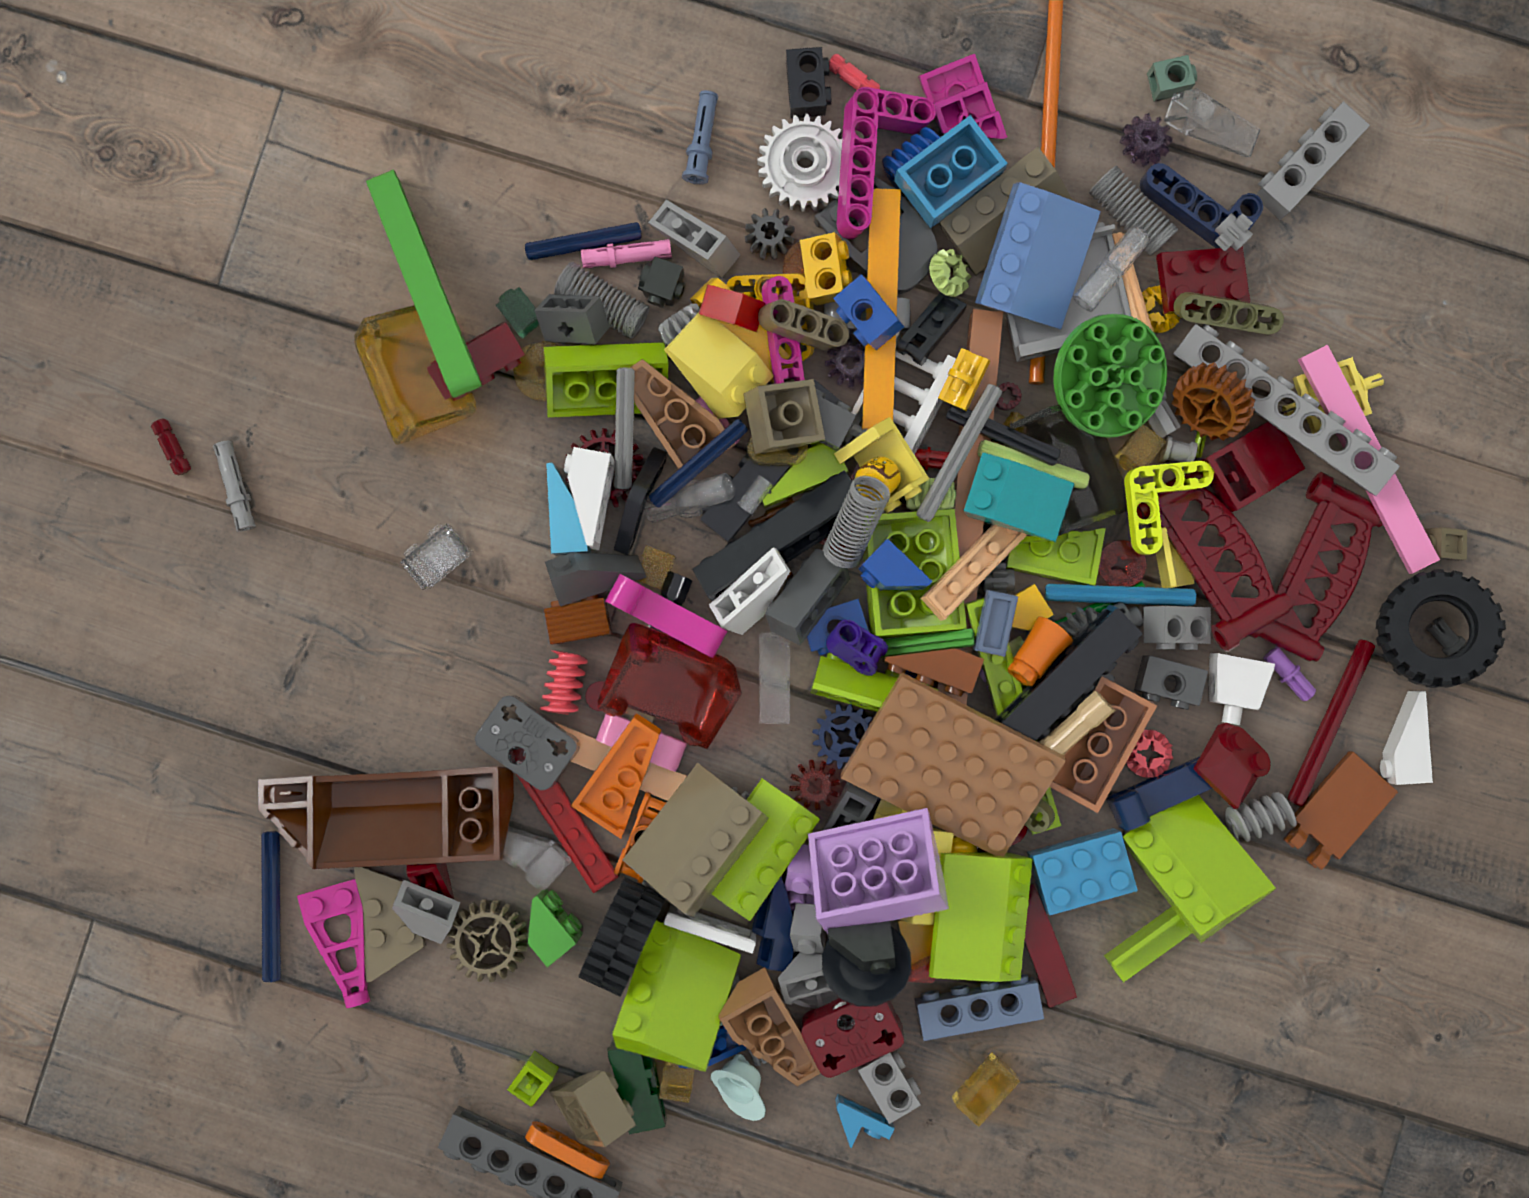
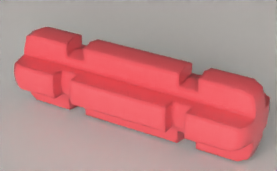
M834 54L829 60V70L835 75L839 73V78L854 89L858 90L861 87L880 89V85L873 79L869 81L866 74L850 62L846 64V59L839 54Z

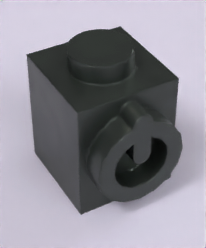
M654 257L652 264L647 262L643 268L638 290L643 291L644 297L648 298L647 302L662 308H664L665 304L673 306L675 299H681L685 288V283L682 282L684 276L683 266Z

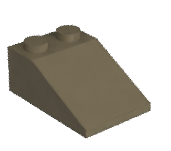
M605 1070L592 1071L549 1090L580 1144L606 1147L636 1125L632 1119L634 1115L633 1109L625 1099L621 1100L616 1091L618 1084L611 1073H606Z

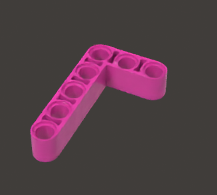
M861 87L846 103L836 222L837 230L843 238H857L871 223L877 129L919 134L920 129L927 127L936 115L935 106L929 99L870 87ZM857 102L862 103L866 110L860 108ZM886 107L893 110L894 115L890 114L887 111ZM914 112L918 113L922 120L918 119ZM855 130L860 131L864 139L858 137ZM853 159L858 160L862 164V168L857 167ZM851 188L857 189L861 197L855 196ZM849 217L855 218L859 226H854L850 222Z

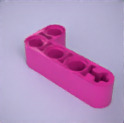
M619 574L605 600L607 603L714 658L728 632Z

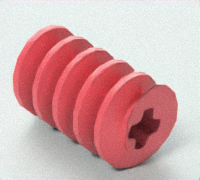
M551 650L559 656L558 658L549 659L548 663L554 665L556 670L547 671L546 675L552 677L554 682L544 684V687L550 689L552 693L542 695V698L550 704L540 707V710L569 715V713L579 710V707L571 701L581 699V695L573 690L583 687V683L577 680L576 677L585 676L586 672L579 668L578 665L587 664L588 660L578 654Z

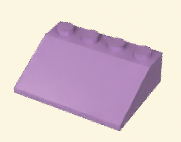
M928 808L808 834L816 920L827 934V929L887 922L949 909L944 876Z

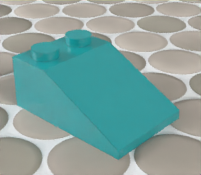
M982 452L964 512L973 519L1056 542L1075 484L1015 461Z

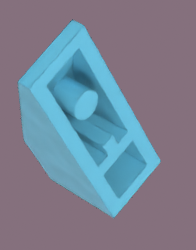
M546 463L551 554L591 553V548L585 542L573 495L557 467L553 463Z

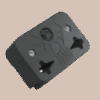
M516 695L505 696L500 699L475 735V743L480 749L539 790L553 787L580 749L577 746L579 740L574 735L555 724L553 720L531 707ZM516 706L515 713L520 719L516 717L508 719L509 712L506 708ZM565 740L567 742L565 748L568 752L558 754L556 752L558 747L553 741L559 743ZM523 748V755L526 758L516 762L513 750Z

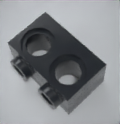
M822 47L786 49L790 118H793L794 115L801 118L805 117L806 114L809 117L826 116L827 105H832L831 87H825L824 76H829L828 57H823ZM804 64H811L815 67V70L804 72L800 67ZM806 93H814L818 99L808 102L802 96Z

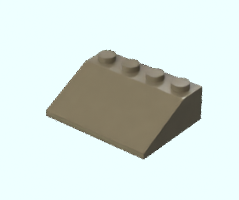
M697 763L626 854L623 861L680 911L694 917L769 818Z

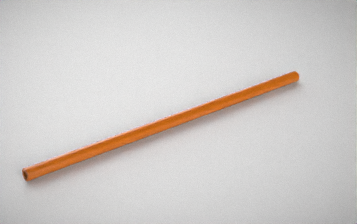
M1049 0L1041 151L1054 168L1064 0ZM1045 356L1030 359L1029 384H1044Z

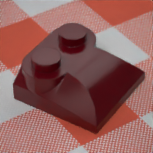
M1222 723L1217 725L1193 769L1233 809H1238L1258 777L1268 774L1271 762L1267 752L1243 728L1229 723Z

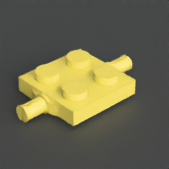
M1353 357L1337 362L1364 415L1372 414L1368 402V390L1384 384L1383 379L1371 382L1382 378V375L1377 373L1363 379L1356 369ZM1305 374L1292 378L1300 397L1306 393L1319 402ZM1295 403L1282 406L1283 412L1294 408V410L1284 413V416L1294 413ZM1320 404L1317 408L1325 413ZM1315 416L1306 417L1312 434L1316 433L1321 426L1320 420Z

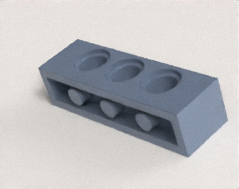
M1021 974V980L1001 983L983 981L980 983L981 986L969 988L968 985H958L950 988L951 992L939 994L938 990L923 992L921 997L914 998L922 1038L924 1041L1043 1020L1044 1015L1038 983L1033 977ZM1014 994L1015 1001L1011 1006L1004 1007L1001 1005V999L1004 995ZM975 1000H985L986 1005L982 1011H971V1004ZM951 1004L956 1007V1012L953 1016L948 1018L941 1016V1010L945 1005Z

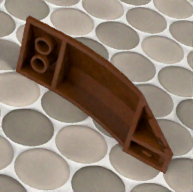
M494 766L258 780V811L278 827V832L293 848H297L306 858L305 861L312 869L503 860L514 800L513 771L507 767Z

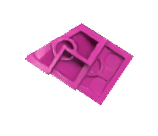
M975 53L918 76L925 97L935 106V120L941 133H947L971 115L988 138H1007L1000 113L996 111L988 84L984 82Z

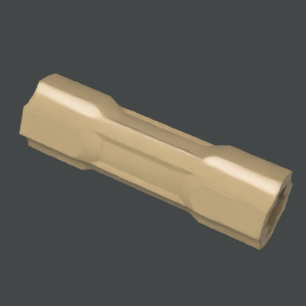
M1094 691L1078 705L1076 711L1048 736L1040 740L1039 743L1065 755L1069 749L1094 727L1099 726L1115 710L1099 692Z

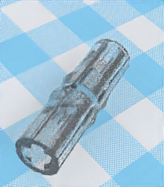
M1131 226L1073 295L1075 302L1083 309L1093 312L1150 244V237L1142 229Z

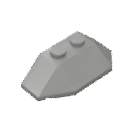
M799 952L778 977L785 1004L792 1005L795 1003L803 1007L819 1008L839 998L828 987L822 973V953L803 954Z

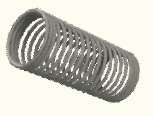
M1114 166L1094 185L1089 194L1093 196L1094 200L1099 199L1098 203H1102V207H1106L1105 211L1110 210L1109 215L1114 214L1113 219L1117 218L1116 222L1122 221L1120 226L1125 225L1124 230L1129 229L1127 234L1132 233L1131 237L1137 236L1135 241L1140 240L1139 245L1144 244L1142 249H1145V252L1152 256L1178 231V228L1173 223L1165 227L1169 219L1156 228L1166 218V215H1163L1153 224L1162 214V211L1158 212L1148 221L1157 212L1158 207L1142 220L1155 206V204H1151L1139 215L1151 200H1148L1132 215L1147 199V196H1144L1131 208L1143 195V192L1123 209L1140 191V188H1137L1122 202L1136 187V184L1114 202L1131 185L1132 181H1129L1114 195L1128 180V177L1106 195L1125 175L1118 166Z
M570 262L559 276L554 288V294H582V296H587L595 282L588 295L593 296L600 284L594 296H599L604 287L600 298L602 301L607 293L602 304L605 308L606 317H609V327H613L614 330L617 329L618 333L622 332L629 339L634 338L647 318L649 305L644 304V302L640 303V300L636 301L635 297L631 299V295L627 296L626 292L622 293L621 289L617 291V287L613 288L612 284L608 285V281L599 280L598 276L594 277V273L585 272V268L581 269L577 263ZM582 273V275H581V277H580V279H579L577 285L575 286V288H574L573 291L571 292V290H572V288H573V286H574V284H575L577 278H578L579 275ZM586 276L583 285L581 286L580 290H579L578 293L576 294V292H577V290H578V288H579V286H580L582 280H583L584 277ZM590 280L589 285L587 286L585 292L582 294L586 284Z
M860 476L856 477L851 483L848 494L823 547L825 557L835 566L841 568L856 567L875 531L882 512L890 499L888 487L877 478ZM856 485H867V486H869V487H872V488H874L875 490H877V491L882 495L883 499L879 496L878 493H876V492L873 491L872 489H869V488H867V487H861V486L855 487V486H856ZM856 489H865L867 491H870L873 494H875L880 499V501H878L877 498L871 495L870 493H867L865 491H859ZM859 493H863V494H865V495H868V496H870L871 498H873L875 501H872V500L869 499L868 497H865V496H863V495H860ZM832 543H834L837 547H839L842 550L848 552H855V554H848L835 548V546ZM837 543H840V544H842V545H844V546H846V547H850V548H852L853 550L843 548L842 546L838 545ZM830 545L832 546V548H833L834 550H836V551L839 552L840 554L847 555V556H856V557L847 558V557H844V556H840L839 554L835 553V552L830 548ZM829 550H830L834 555H836V556L839 557V558H842V559H845V560H854V561L849 562V561L840 560V559L836 558L835 556H833V555L829 552Z

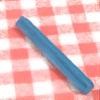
M1047 584L1044 594L1047 601L1122 602L1124 604L1193 606L1196 603V591L1194 589Z

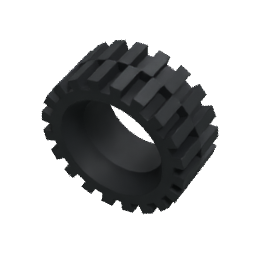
M624 877L599 928L578 978L621 997L666 898L659 892Z

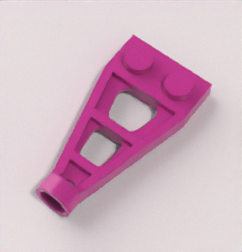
M355 879L298 895L297 898L305 927L342 991L346 1009L369 1002L368 982L366 983L363 906ZM346 914L351 920V935L347 941L336 943L330 939L325 930L324 923L328 918ZM353 947L355 949L357 967L355 970L344 972L337 960L336 952L344 948ZM357 986L359 991L351 992V988Z

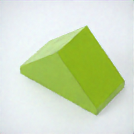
M534 1050L507 1091L532 1107L552 1082L559 1067Z

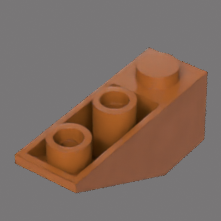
M952 648L883 657L882 661L889 664L887 670L901 674V672L905 674L907 670L917 674L916 680L924 684L933 686L935 681L946 685L944 691L962 697L963 692L972 694L984 659Z

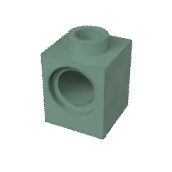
M1189 55L1152 64L1147 72L1153 102L1186 95L1196 84L1197 71L1195 65L1190 63ZM1168 74H1175L1180 82L1171 81Z

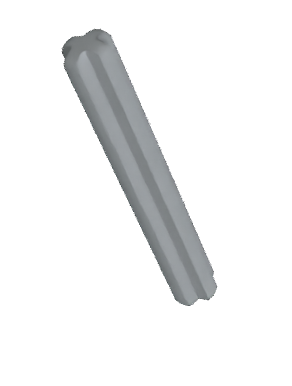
M626 367L617 369L614 486L618 489H629L632 486L635 371L633 368Z

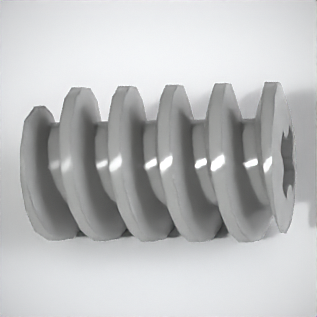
M1273 792L1271 798L1264 795L1260 798V802L1256 799H1251L1248 805L1242 803L1237 810L1229 806L1225 811L1227 829L1238 843L1239 835H1242L1244 840L1249 842L1251 831L1254 832L1257 838H1262L1261 828H1265L1268 834H1273V824H1276L1281 831H1284V821L1286 820L1292 827L1297 825L1291 805L1280 792Z

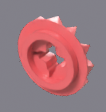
M1144 730L1126 764L1133 773L1141 777H1158L1168 770V766L1173 759L1172 745L1165 735L1155 730ZM1151 744L1152 751L1160 754V757L1151 758L1147 765L1146 757L1137 753V750H1147Z

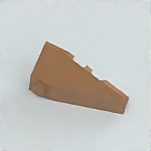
M643 359L630 367L635 371L634 403L678 469L725 430L718 418ZM734 443L732 446H730L727 450H729V449H731L732 447H734V446H735V443Z
M764 967L739 981L719 1014V1019L732 1040L738 1045L742 1044L751 1050L752 1054L758 1059L762 1058L772 1065L776 1072L797 1087L819 1075L820 1072L802 1038L801 1030L766 968Z

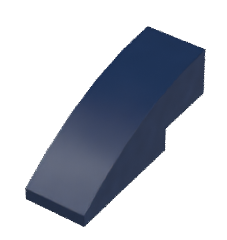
M782 877L779 878L755 913L752 927L753 933L762 936L756 964L768 970L781 972L787 968L793 958V945L790 937L792 912Z

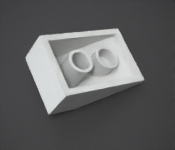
M573 447V453L567 454L564 472L568 473V481L586 545L594 550H599L615 471V459L609 453Z

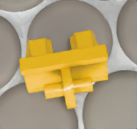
M961 348L953 367L948 372V377L938 399L967 411L990 360Z

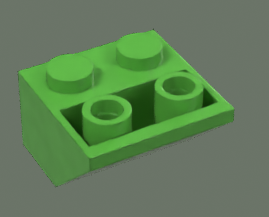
M544 887L532 899L528 945L548 968L578 942L583 932L580 930L582 924L572 913L568 915L561 907L563 901L554 890L549 892Z

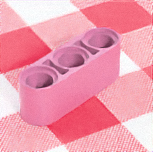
M607 711L596 740L612 747L630 720ZM661 732L650 762L677 772L687 743Z

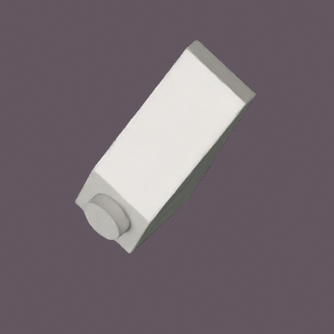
M773 547L709 604L721 628L743 635L765 615L769 604L774 600L790 573L777 548Z
M1426 691L1407 692L1383 750L1380 772L1384 780L1390 784L1433 783Z

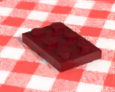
M1229 247L1226 251L1222 248L1161 252L1156 255L1164 314H1175L1174 302L1184 292L1251 302L1243 247H1240L1237 251ZM1193 303L1186 304L1185 306L1187 311L1188 309L1200 311L1201 306ZM1215 304L1210 311L1222 310L1221 304Z

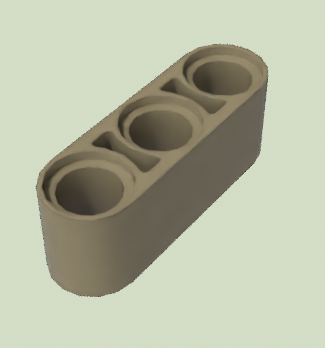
M780 299L766 304L758 313L759 324L763 329L821 350L842 346L849 338L848 326L842 320L787 300ZM773 309L779 312V322L773 317ZM801 318H802V319L806 322V324H807V331H806V332L803 331V329L801 328V325H800V320H801ZM828 328L833 332V341L828 337Z

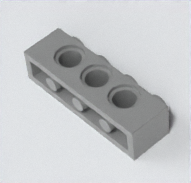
M1344 101L1336 109L1330 106L1318 119L1321 125L1315 131L1310 128L1297 141L1301 144L1296 152L1290 149L1278 162L1281 168L1275 174L1270 170L1258 183L1261 189L1256 195L1261 198L1263 205L1279 220L1298 204L1370 126ZM1325 133L1332 135L1334 143L1329 142L1325 138ZM1304 154L1310 155L1314 159V164L1308 163L1305 160ZM1284 175L1290 176L1294 180V186H1290L1285 182Z

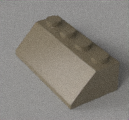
M1036 147L940 221L941 230L958 253L962 255V258L975 275H978L987 267L1013 184L1020 182L1072 200L1056 169L1039 147Z

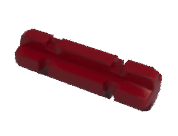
M162 418L153 422L151 428L154 434L159 436L157 440L167 461L170 460L171 462L170 467L175 475H182L190 471L191 466L187 458H183L185 454L175 434H172V428L168 420Z

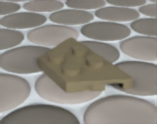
M354 867L355 881L363 906L364 958L367 983L372 982L426 946V941L424 937L412 933L392 909L402 880L396 879L395 876L380 873L366 867Z

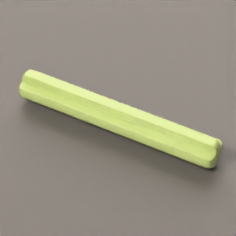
M988 440L981 441L978 446L977 454L980 457L982 452L1070 481L1078 489H1085L1088 486L1090 479L1088 473L1058 463L1050 466L1012 448Z

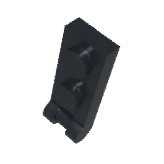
M940 292L902 336L895 351L903 356L908 354L913 357L915 363L922 366L930 353L965 313L967 304L955 297H950ZM917 340L920 343H922L921 347H918L915 344H913V342Z

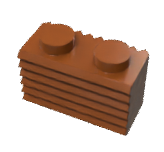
M598 594L581 599V602L563 606L559 605L558 600L550 602L551 608L544 609L550 644L555 645L612 634L606 598H599Z

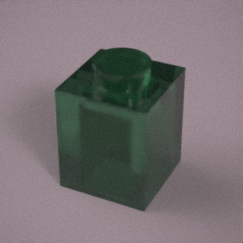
M520 287L515 290L509 289L499 297L500 302L496 304L497 308L521 339L540 326L535 313V306Z

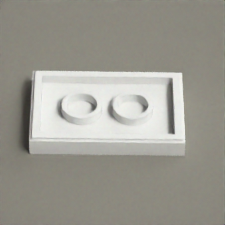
M673 904L670 905L664 925L752 954L755 948L756 934L752 930L698 912L694 917L684 914Z

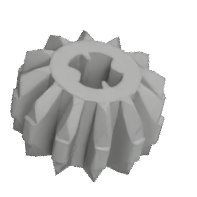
M698 304L686 306L659 325L658 330L666 345H669L700 311Z

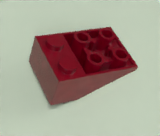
M1268 421L1200 460L1207 462L1213 470L1214 477L1210 485L1218 499L1231 512L1243 508L1306 469L1285 433Z

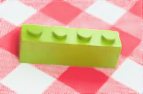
M665 343L544 347L547 417L616 415L617 369L621 367L630 368L643 359L668 379L669 362L667 353L664 351ZM634 403V414H642Z
M828 653L827 657L821 656L819 659L810 693L878 712L900 674L886 670L885 674L875 672L874 675L867 676L859 673L839 657Z
M763 778L754 788L747 801L769 819L711 893L722 903L749 921L753 918L806 841L808 834L812 832L820 820Z

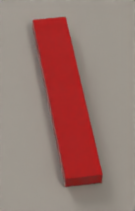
M516 746L512 756L516 762L522 763L526 758V753L523 748ZM517 775L593 894L618 878L620 875L614 874V866L579 812L571 806L572 802L560 783L557 781L553 787L539 790Z

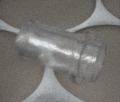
M760 475L756 479L752 478V485L737 503L751 515L754 514L768 493L771 495V488L774 486Z

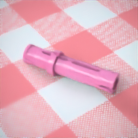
M670 239L613 246L612 243L607 244V247L581 249L582 264L585 269L599 266L616 268L618 264L651 261L654 257L661 259L672 258Z

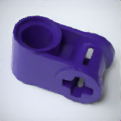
M852 620L840 621L826 640V646L833 655L851 665L859 673L867 676L875 674L881 656L886 655L889 649L883 639L871 634ZM840 635L844 636L847 641L843 640Z

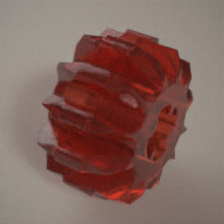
M810 759L808 762L810 770L806 771L805 767L799 764L797 767L803 775L791 774L790 778L798 781L799 784L790 785L789 790L793 792L801 791L795 795L793 800L799 802L805 797L804 808L808 809L811 801H814L815 810L820 811V800L823 799L829 807L832 803L827 795L830 794L838 797L839 792L831 789L830 786L839 785L840 780L828 779L835 774L836 770L830 768L824 773L825 761L822 760L818 769H815L814 760ZM814 777L815 781L817 778L822 780L819 784L821 790L815 793L814 789L812 792L807 790L810 786L808 780Z

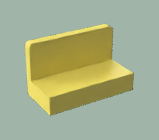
M1166 527L1162 528L1163 543L1160 550L1156 552L1162 588L1195 584L1193 576L1169 541Z

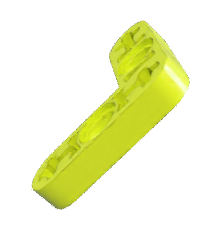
M1191 461L1141 466L1131 469L1126 474L1124 485L1132 547L1136 553L1140 555L1154 554L1162 546L1163 537L1158 493L1196 490L1207 487L1214 477V472L1207 462ZM1165 470H1171L1175 474L1176 481L1173 486L1164 484L1162 474ZM1195 471L1203 472V478L1199 480L1198 478L1185 479L1184 474ZM1139 475L1140 478L1153 477L1154 482L1140 486V484H1135L1134 478L1139 477ZM1141 502L1146 503L1150 507V516L1146 520L1141 519L1136 512L1137 506ZM1149 523H1151L1152 527L1146 528V530L1145 528L1139 529V525H1146ZM1146 536L1153 540V544L1148 545V547L1141 543V539Z

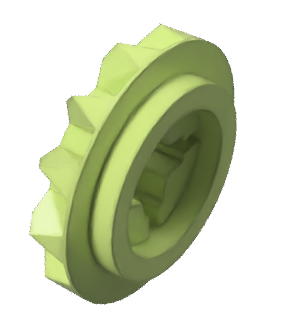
M943 249L937 252L930 261L931 279L936 288L944 295L955 297L962 294L963 291L969 288L967 281L972 277L966 272L969 265L962 262V255H956L953 249ZM949 267H952V268H953L952 274L954 275V277H952V278L949 279L950 273H951V270H950Z

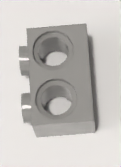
M1144 607V643H1156V649H1175V644H1179V650H1198V644H1211V607Z
M897 1050L857 1067L889 1124L921 1106L918 1099L921 1091L914 1078L907 1079L902 1071L906 1065ZM881 1063H887L891 1066L890 1072L886 1075H878L875 1069ZM896 1090H903L907 1093L905 1099L900 1102L893 1101L891 1095Z

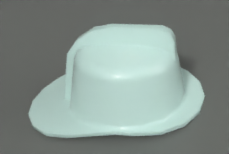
M736 1054L721 1070H715L711 1073V1080L733 1112L744 1119L752 1121L761 1120L765 1116L766 1109L759 1095L761 1075L742 1054Z

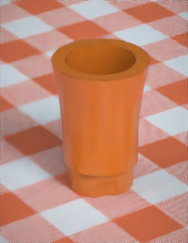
M1037 617L1031 632L1013 657V662L1007 671L1023 685L1032 687L1056 658L1073 643V639L1055 622L1045 617Z

